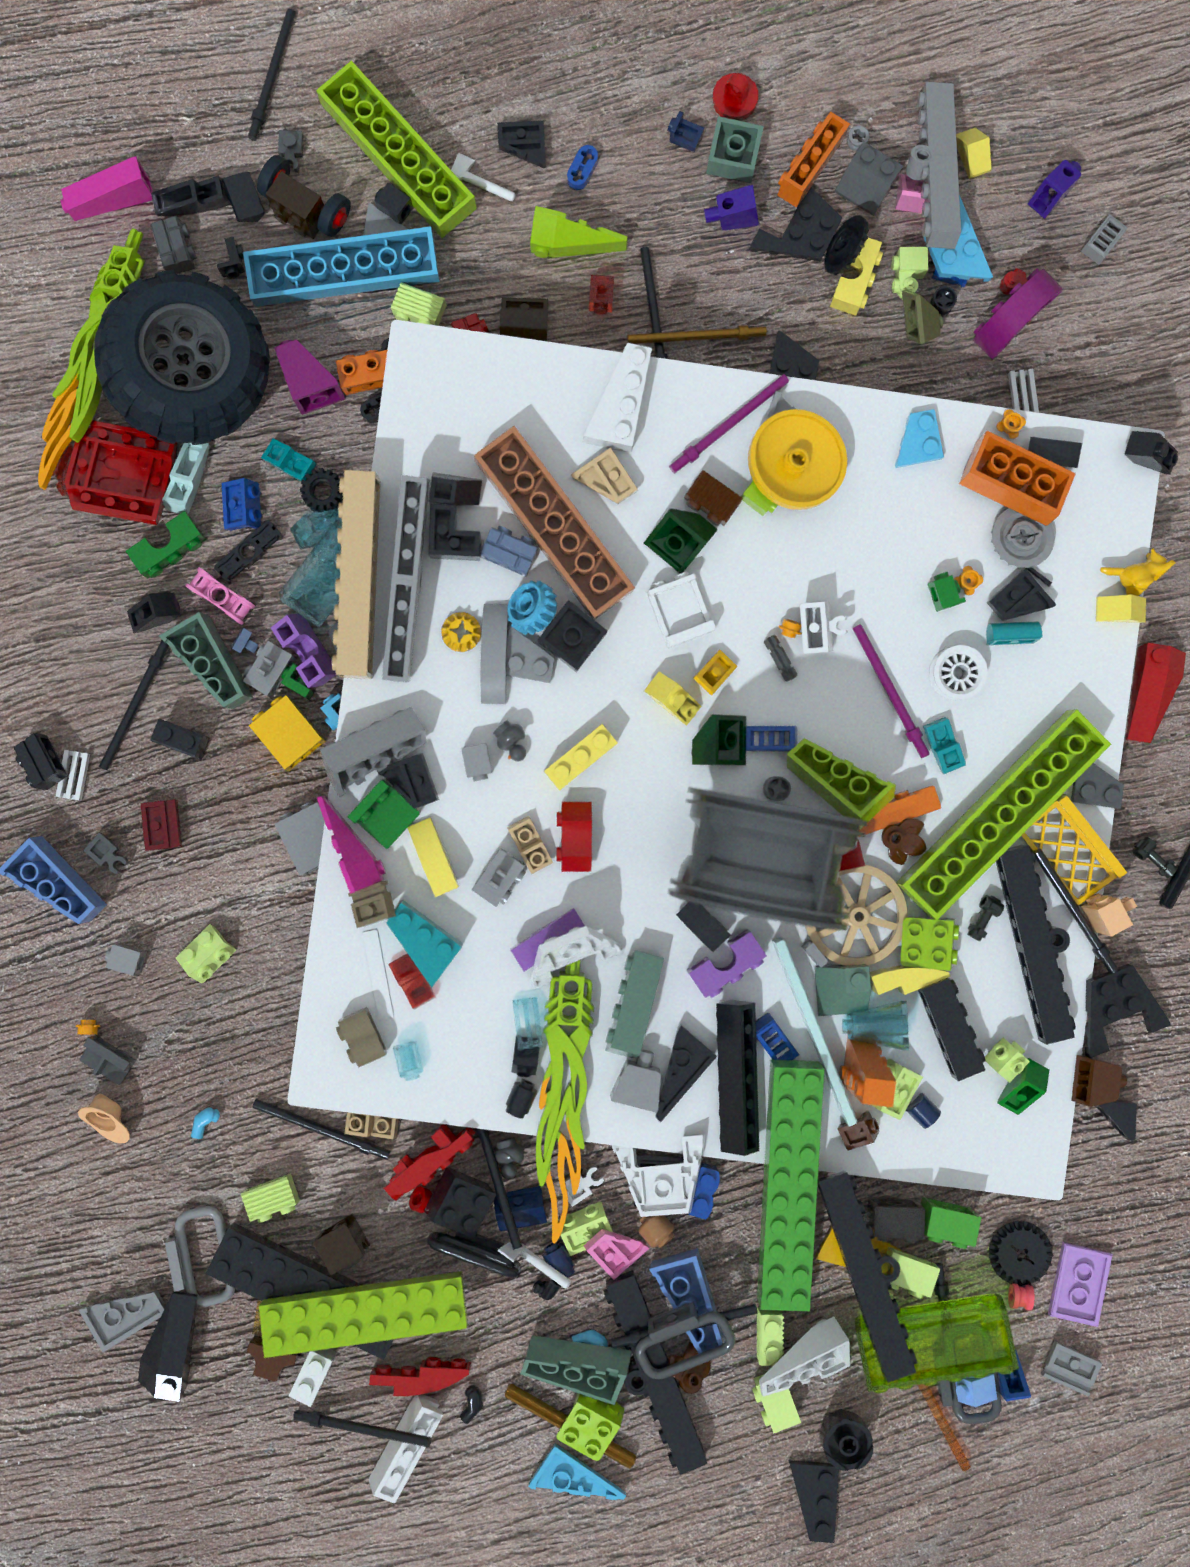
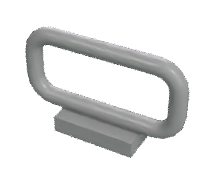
M202 1206L182 1212L175 1222L176 1236L167 1238L165 1242L174 1292L184 1290L186 1287V1293L198 1295L186 1239L185 1223L190 1219L202 1216L212 1217L218 1244L220 1245L226 1233V1227L222 1213L215 1207ZM226 1284V1288L222 1293L207 1297L198 1295L197 1306L207 1307L223 1303L233 1296L236 1288Z

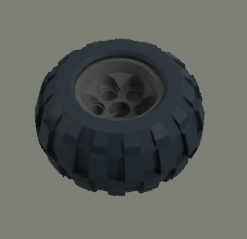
M167 270L155 273V277L145 280L140 278L123 288V292L118 297L110 301L101 316L102 319L95 335V367L107 400L125 418L127 423L138 431H144L163 442L199 445L210 443L211 440L222 436L230 435L254 414L262 400L268 382L269 348L261 331L262 326L253 311L251 309L248 310L240 301L241 298L236 292L226 285L221 287L210 282L209 276L201 273L191 272V276L175 274L174 270ZM186 331L191 334L192 338L184 340L179 336V333ZM162 339L167 341L169 346L167 348H160L156 342ZM201 347H208L212 354L203 355L199 349ZM187 359V365H178L179 360ZM157 363H162L167 367V370L158 372L153 366ZM205 370L209 373L210 377L208 379H201L198 377L197 372ZM176 379H184L188 385L186 387L176 386L174 381Z

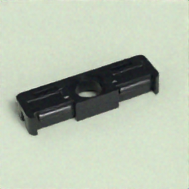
M267 520L221 559L214 568L227 583H232L231 579L233 580L245 567L249 569L266 554L264 550H267L277 542L279 537L283 539V535L271 521ZM247 546L255 548V554L251 558L243 556V550Z

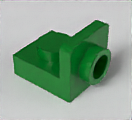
M293 663L291 667L288 666L281 676L283 679L281 684L310 701L314 692L306 686L303 679L298 677L295 681L299 673L296 670L298 665Z

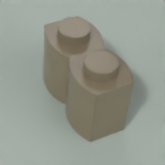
M367 1007L339 1019V1026L336 1027L341 1041L346 1040L349 1049L346 1051L352 1064L356 1062L359 1068L387 1054L384 1042Z

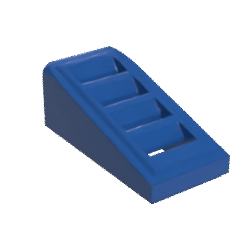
M746 726V751H791L797 745L798 729L796 726ZM754 731L759 732V746H754ZM764 732H769V746H764ZM775 732H779V746H775ZM785 732H789V746H785Z
M770 1013L765 1014L756 1021V1038L773 1060H793L799 1056V1053ZM777 1032L776 1035H774L769 1040L765 1041V1039H767L769 1036ZM781 1040H783L782 1043H780V1044H779L778 1046H776L774 1049H771V1047H773V1046L776 1045L778 1042H780ZM787 1047L789 1048L787 1052H785L783 1055L777 1058V1054H779Z

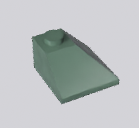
M862 964L815 967L818 1016L868 1012L871 995L869 966Z

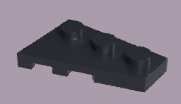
M789 1460L809 1541L834 1543L839 1469L831 1463Z

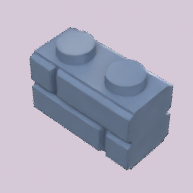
M498 526L497 529L492 527L480 557L527 577L538 551V547L534 545L535 541L525 536H521L520 539L511 536L512 531L502 526Z

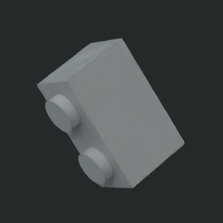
M267 641L266 644H262L256 653L257 659L254 664H250L246 668L243 682L272 699L283 680L281 676L288 666L291 667L295 663L296 658L270 641Z
M500 848L472 888V891L495 907H497L499 902L504 905L512 893L508 889L513 882L518 884L526 872L522 870L525 864Z

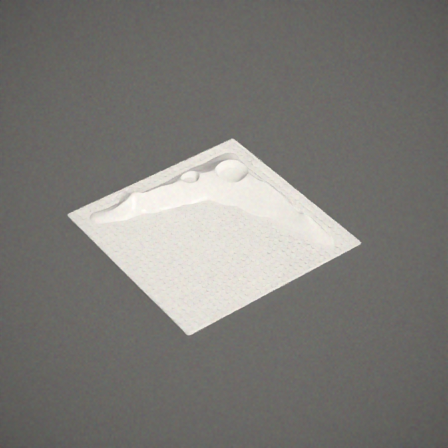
M393 320L390 328L371 470L375 471L380 479L372 679L344 678L335 742L346 738L352 732L361 731L369 727L376 721L389 718L397 711L412 708L425 729L427 742L401 759L394 757L388 765L423 753L439 800L416 808L420 815L411 825L431 817L459 887L440 896H434L408 828L386 849L358 823L354 824L347 817L381 780H385L393 786L383 776H380L377 770L365 776L366 781L357 786L356 783H353L345 788L347 793L341 797L338 796L330 781L328 800L374 854L376 860L382 861L386 874H383L384 879L380 882L388 881L386 889L387 892L391 893L394 909L396 910L403 900L463 943V946L433 987L430 986L420 970L400 978L393 965L409 955L386 924L388 919L365 927H356L351 907L353 899L352 896L349 897L348 895L350 892L338 863L342 856L333 848L331 842V835H334L333 831H329L324 823L288 1103L293 1106L537 1136L539 1121L544 1108H539L540 1091L546 1069L551 1061L546 1034H543V1028L548 1020L544 1021V1016L548 1012V1008L545 1009V1003L549 1000L550 983L533 989L530 981L533 966L523 971L512 954L511 948L574 908L585 926L615 940L620 944L623 953L602 961L599 952L580 960V972H584L585 978L590 979L592 982L591 1003L594 1005V1012L590 1011L594 1021L593 1024L590 1023L589 1025L593 1035L589 1038L582 1059L587 1079L586 1099L580 1113L584 1142L683 1154L681 1137L705 1134L703 1157L764 1164L770 1059L772 1058L756 1038L759 1151L746 1156L721 1152L719 1138L716 1003L730 1000L755 1002L756 1021L765 1014L770 1013L799 1053V1056L793 1060L820 1062L772 940L780 937L787 944L838 1074L840 1066L844 1065L848 1035L877 1038V1046H880L882 1049L880 1057H885L886 1060L891 1059L923 1076L909 1105L923 1093L941 1111L938 1120L930 1127L924 1129L907 1111L904 1112L901 1120H898L879 1111L872 1105L862 1104L843 1085L856 1119L862 1118L863 1114L869 1111L872 1118H875L879 1125V1134L874 1143L847 1151L837 1129L840 1124L845 1122L824 1072L818 1171L832 1173L846 1171L848 1175L1061 1200L1064 1191L1075 1102L1071 1101L1076 1056H1082L1087 1020L1086 980L1092 978L1095 955L1092 951V945L1037 860L1033 865L1035 873H1038L1041 879L1039 890L1041 897H1044L1047 904V911H1045L1046 919L1051 923V926L1064 929L1070 936L1069 947L1065 951L1058 953L1059 957L1056 960L1058 968L1062 970L1064 975L1062 985L1064 992L1068 994L1070 1000L1068 1010L1075 1021L1076 1029L1073 1030L1075 1038L1048 1045L1038 1040L996 862L938 919H955V925H959V939L954 940L953 949L958 950L957 965L952 964L951 971H948L951 977L948 978L950 980L953 979L957 985L959 993L956 996L959 1003L962 1002L966 1008L968 1016L965 1019L968 1026L971 1025L975 1031L977 1039L974 1042L976 1047L982 1050L985 1057L1002 1038H1005L1010 1044L1015 1041L1025 1050L1022 1054L1023 1056L1050 1070L1047 1092L1019 1115L997 1104L1008 1081L987 1062H983L985 1071L961 1081H957L951 1076L918 990L904 995L899 992L898 988L877 995L871 988L868 1012L818 1016L815 967L817 965L801 947L808 940L810 941L805 926L703 905L731 934L719 948L712 952L676 915L689 901L668 895V888H675L676 885L670 883V878H677L683 861L688 855H694L699 827L689 817L691 803H687L685 800L692 799L693 793L687 792L688 787L842 816L787 768V753L790 751H746V765H692V740L711 715L746 716V726H796L798 729L797 744L805 738L832 752L834 756L854 763L853 766L865 772L868 770L876 774L877 778L896 785L895 794L906 790L911 793L934 786L941 809L912 818L924 823V827L918 835L926 844V851L919 856L908 855L904 865H899L889 858L888 848L882 843L881 837L884 829L866 834L865 837H858L865 865L882 870L895 882L1067 710L1077 709L1111 743L1094 764L1119 781L1140 623L1096 622V597L1126 595V589L1121 584L1120 577L1102 573L1100 571L1101 567L1126 568L1130 565L1141 564L1147 561L1146 555L1150 550L1160 472L1134 464L1124 453L1132 431L1160 433L1165 438L1164 432L1161 430L1011 409L1026 420V424L1019 430V436L1011 439L1007 433L997 430V423L1002 421L1004 412L1009 408L787 376L789 383L778 391L783 395L782 398L791 407L794 406L796 409L810 411L822 416L840 434L847 452L845 478L835 494L816 507L794 510L778 505L772 513L767 511L762 516L744 501H741L725 526L719 524V526L712 524L718 529L717 532L684 572H688L689 575L695 573L697 577L696 583L710 620H713L716 630L667 648L647 592L652 589V584L665 580L666 584L675 581L674 576L680 573L647 547L644 542L670 508L698 513L707 520L706 517L708 515L702 510L696 512L687 506V500L684 498L702 470L709 473L739 496H742L753 481L748 466L749 446L754 434L766 420L773 395L699 454L700 457L693 463L689 462L675 474L670 470L669 465L682 456L686 448L697 444L781 375L650 357L631 453L612 449L638 491L617 504L577 481L571 474L609 449L582 443L583 435L623 352ZM935 409L944 458L896 468L895 463L899 456L900 444L905 434L908 416L911 413ZM515 426L634 585L635 589L595 619L608 632L577 673L537 642L545 629L541 632H535L534 635L527 633V635H524L554 658L550 683L506 676V704H481V638L484 604L508 605L512 594L517 588L523 584L530 583V581L536 583L539 580L553 589L552 592L557 596L555 598L557 603L555 616L568 600L590 616L539 547L527 577L481 557L480 561L430 559V504H441L429 502L433 472L482 480L479 505H456L457 530L480 531L481 551L492 527L495 529L498 526L505 527L512 531L511 536L518 539L521 536L532 539L474 460L476 453ZM986 431L1026 450L1029 448L1031 437L1083 443L1078 468L1062 466L1076 474L1060 515L1051 522L1055 535L1052 552L1045 561L1032 567L1051 581L1052 584L1050 587L1029 572L1057 605L1049 609L1002 621L986 602L1025 568L1017 569L1016 566L1008 565V562L1001 560L1000 555L994 552L995 547L991 542L993 523L1008 507L959 484L975 443ZM401 475L430 479L421 564L422 581L418 595L409 682L382 680ZM1020 532L1015 539H1020L1024 543L1031 536H1023L1022 532ZM965 566H971L979 575H982L983 583L974 589V594L966 595L960 587L959 597H965L966 602L936 612L927 585L935 581L933 576L948 572L949 576L953 575L954 579L961 575ZM829 601L831 621L837 616H846L847 620H840L837 623V627L840 630H848V633L838 635L832 631L833 651L804 654L802 634H796L795 638H791L781 634L783 629H780L778 626L782 625L784 618L801 623L800 604ZM453 613H468L474 616L480 624V640L469 651H454L442 639V625L445 619ZM463 621L459 629L450 630L458 634V642L461 641L463 635L472 634L464 629ZM509 621V624H508L507 638H508V633H509V627H511V625H512V623H511L510 621ZM1040 622L1043 637L1033 644L987 645L986 629L988 624ZM860 624L863 626L914 725L919 727L923 736L921 738L930 753L928 756L921 758L913 742H909L905 734L907 731L852 628ZM772 635L777 636L780 642L779 646L783 647L791 661V668L794 667L797 672V676L786 682L781 675L783 673L782 670L778 669L770 655V649H767L764 644V640ZM956 645L970 646L976 649L986 661L988 676L984 687L978 694L968 699L949 700L940 696L932 687L929 679V668L932 660L940 651ZM721 650L738 667L711 696L693 677ZM956 666L954 676L957 679H961L963 671L960 667ZM658 672L677 682L702 706L687 726L644 692ZM944 717L950 721L955 740L960 743L966 766L946 774L941 772L923 728L924 725ZM506 720L511 724H519L525 732V738L520 739L516 743V745H522L526 750V757L522 761L517 762L508 759L509 750H501L497 745L498 738L493 733ZM603 724L618 744L559 791L545 774L544 770ZM754 731V746H759V732ZM764 732V746H769V732ZM775 732V746H779V732ZM785 732V746H789V732ZM486 743L492 773L487 774L488 779L473 781V777L467 778L461 748ZM779 776L788 780L791 792L785 800L774 801L764 795L763 784L768 778ZM1073 784L1064 792L1070 800ZM562 802H592L591 872H561V862H556V848L561 847V827H557V812H562ZM1072 802L1105 845L1110 848L1115 808ZM1056 808L1047 814L1046 823L1060 825L1061 814ZM528 816L553 861L552 864L533 874L529 871L507 829L510 825ZM1064 820V825L1070 826L1067 823V821ZM1032 825L1025 833L1031 839H1040L1041 826ZM1046 827L1044 840L1057 842L1059 828ZM1063 829L1061 842L1075 844L1076 833L1074 830ZM897 834L893 835L892 841L897 839ZM1020 836L1009 848L1019 845L1028 846V844ZM1080 839L1079 844L1085 845ZM1033 842L1034 845L1038 848L1039 843ZM1043 844L1042 851L1047 858H1055L1056 845ZM1061 846L1059 859L1072 861L1074 847ZM502 848L525 864L522 870L526 873L518 884L513 882L508 889L512 893L503 905L499 902L497 907L473 892L472 888L499 849ZM1078 848L1076 861L1090 863L1091 852L1089 849ZM1095 858L1094 863L1100 864ZM1058 863L1057 874L1062 877H1070L1071 864ZM1076 865L1074 878L1087 880L1089 866ZM1093 867L1091 880L1101 881L1106 877L1104 868ZM847 873L839 876L853 901L857 903L863 873ZM871 876L865 906L890 892L887 886L874 876ZM1064 881V883L1068 886L1069 881ZM1073 882L1072 893L1078 898L1085 893L1086 883ZM1104 887L1095 894L1099 893L1100 895H1103ZM901 889L906 901L908 917L932 919ZM985 895H992L1001 900L1004 910L999 917L992 915L984 929L987 932L986 937L982 938L981 941H977L967 935L969 932L968 927L970 924L975 925L983 912V909L979 907L981 899ZM893 899L870 913V916L896 923L897 908L895 900ZM1086 900L1078 906L1081 911H1082V909H1081L1080 906H1081L1082 904L1086 903V902H1087ZM857 912L855 914V920H859L861 918L860 912ZM870 923L867 924L878 949L882 948L888 942L894 930ZM848 925L847 930H838L822 938V942L830 950L840 955L850 926ZM816 928V931H820L824 928ZM859 928L848 957H863L872 954ZM748 929L767 955L763 959L764 963L754 970L751 968L747 969L742 973L744 976L739 981L733 984L728 982L722 987L723 991L717 996L705 998L686 970L705 957H708L715 967L724 968L732 962L733 952L727 942ZM377 930L394 1015L393 1018L378 1019L362 932ZM1056 935L1052 937V943L1056 941ZM902 940L890 955L875 964L869 965L870 972L901 965ZM635 950L664 958L642 1045L643 1050L654 1053L651 1066L657 1067L661 1071L659 1100L677 1028L680 1024L717 1055L715 1060L662 1122L658 1121L655 1117L656 1112L613 1102L610 1098L611 1091L625 1061L637 1062L638 1057L633 1059L605 1051L607 1046L605 1042L609 1028H612L614 1018H612L615 1003H619L621 994H618L620 982L622 979L625 980L627 970H624L627 956H632ZM826 958L829 962H828L827 964H825L824 966L840 965V964L835 963V962L829 960L828 958ZM565 966L551 971L553 977H559V972L565 971ZM557 981L555 982V993L558 991L559 986ZM568 981L564 988L570 992L575 991L578 988V984L575 981ZM426 982L432 997L419 1005H415L409 993ZM584 983V994H585L586 996H587V983ZM571 1005L563 1009V1013L567 1016H572L576 1012V1008ZM367 1007L384 1042L387 1054L358 1068L356 1062L351 1063L346 1051L349 1049L346 1040L341 1041L336 1027L339 1026V1019ZM560 1025L568 1035L577 1027ZM777 1032L769 1036L767 1039H765V1041L772 1038L774 1035L777 1034ZM516 1036L540 1039L536 1075L520 1077L516 1073L511 1072ZM781 1040V1041L778 1042L776 1045H774L773 1047H771V1049H774L776 1046H778L780 1043H782L783 1040ZM787 1047L779 1054H777V1058H779L781 1055L787 1052L789 1048ZM564 1052L560 1105L568 1083L571 1084L570 1065ZM577 1074L576 1083H575V1102H576V1105H577V1101H578L579 1084H580L578 1074ZM552 1075L550 1076L545 1092H547L551 1088ZM521 1079L534 1083V1088L538 1091L529 1113L525 1114L523 1119L514 1117L506 1112V1102L516 1081L520 1082ZM565 1112L559 1131L564 1134L567 1140H571L567 1129ZM547 1121L544 1126L542 1137H545Z

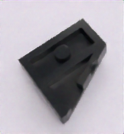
M778 331L769 374L781 376L785 374L788 377L816 380L820 360L783 332Z
M423 753L387 765V768L380 772L377 770L378 774L388 780L393 785L392 787L399 794H402L414 809L439 800Z

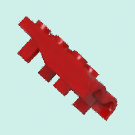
M446 1124L440 1125L431 1136L437 1145L426 1148L413 1160L406 1154L397 1162L398 1165L393 1168L396 1175L389 1180L390 1183L383 1189L393 1200L397 1201L420 1183L425 1186L435 1177L434 1175L439 1167L444 1170L454 1161L455 1153L460 1151L462 1154L473 1145L474 1128L466 1127L455 1136Z

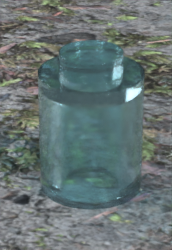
M417 1041L394 1046L393 1052L399 1077L405 1078V1081L420 1078L419 1074L424 1070Z

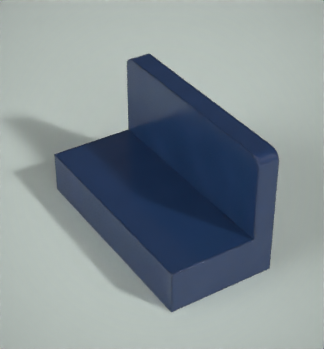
M541 1186L506 1192L517 1228L547 1223ZM496 1195L494 1198L495 1217L499 1230L505 1231L507 1228Z

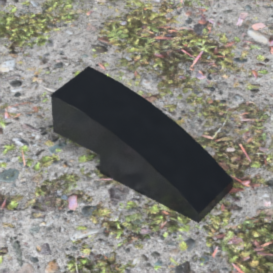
M219 175L200 182L190 179L151 193L155 214L158 217L188 215L231 205L222 178Z

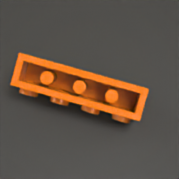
M830 111L826 119L817 124L812 139L808 138L801 149L802 153L800 156L797 154L790 164L791 169L782 174L778 182L780 189L777 196L797 208L843 142L850 123Z
M369 350L365 352V355H346L341 360H336L340 387L345 395L383 387L387 350Z

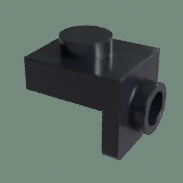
M233 236L225 238L230 261L217 264V268L223 278H235L245 272L242 261L244 259V249L242 244H237Z
M516 1036L512 1073H516L520 1077L536 1075L540 1039Z

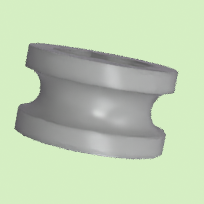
M863 126L853 127L847 138L849 148L858 151L863 141L867 143L869 140L868 130ZM855 135L862 138V141L858 142L857 139H854Z

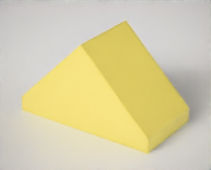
M977 128L956 134L957 150L968 178L971 179L991 172L989 137Z
M1135 595L1096 597V622L1145 623L1146 598Z

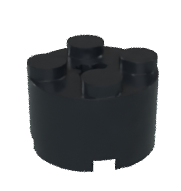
M839 1409L824 1420L819 1438L829 1462L842 1471L863 1468L873 1455L872 1436L863 1419L851 1411Z

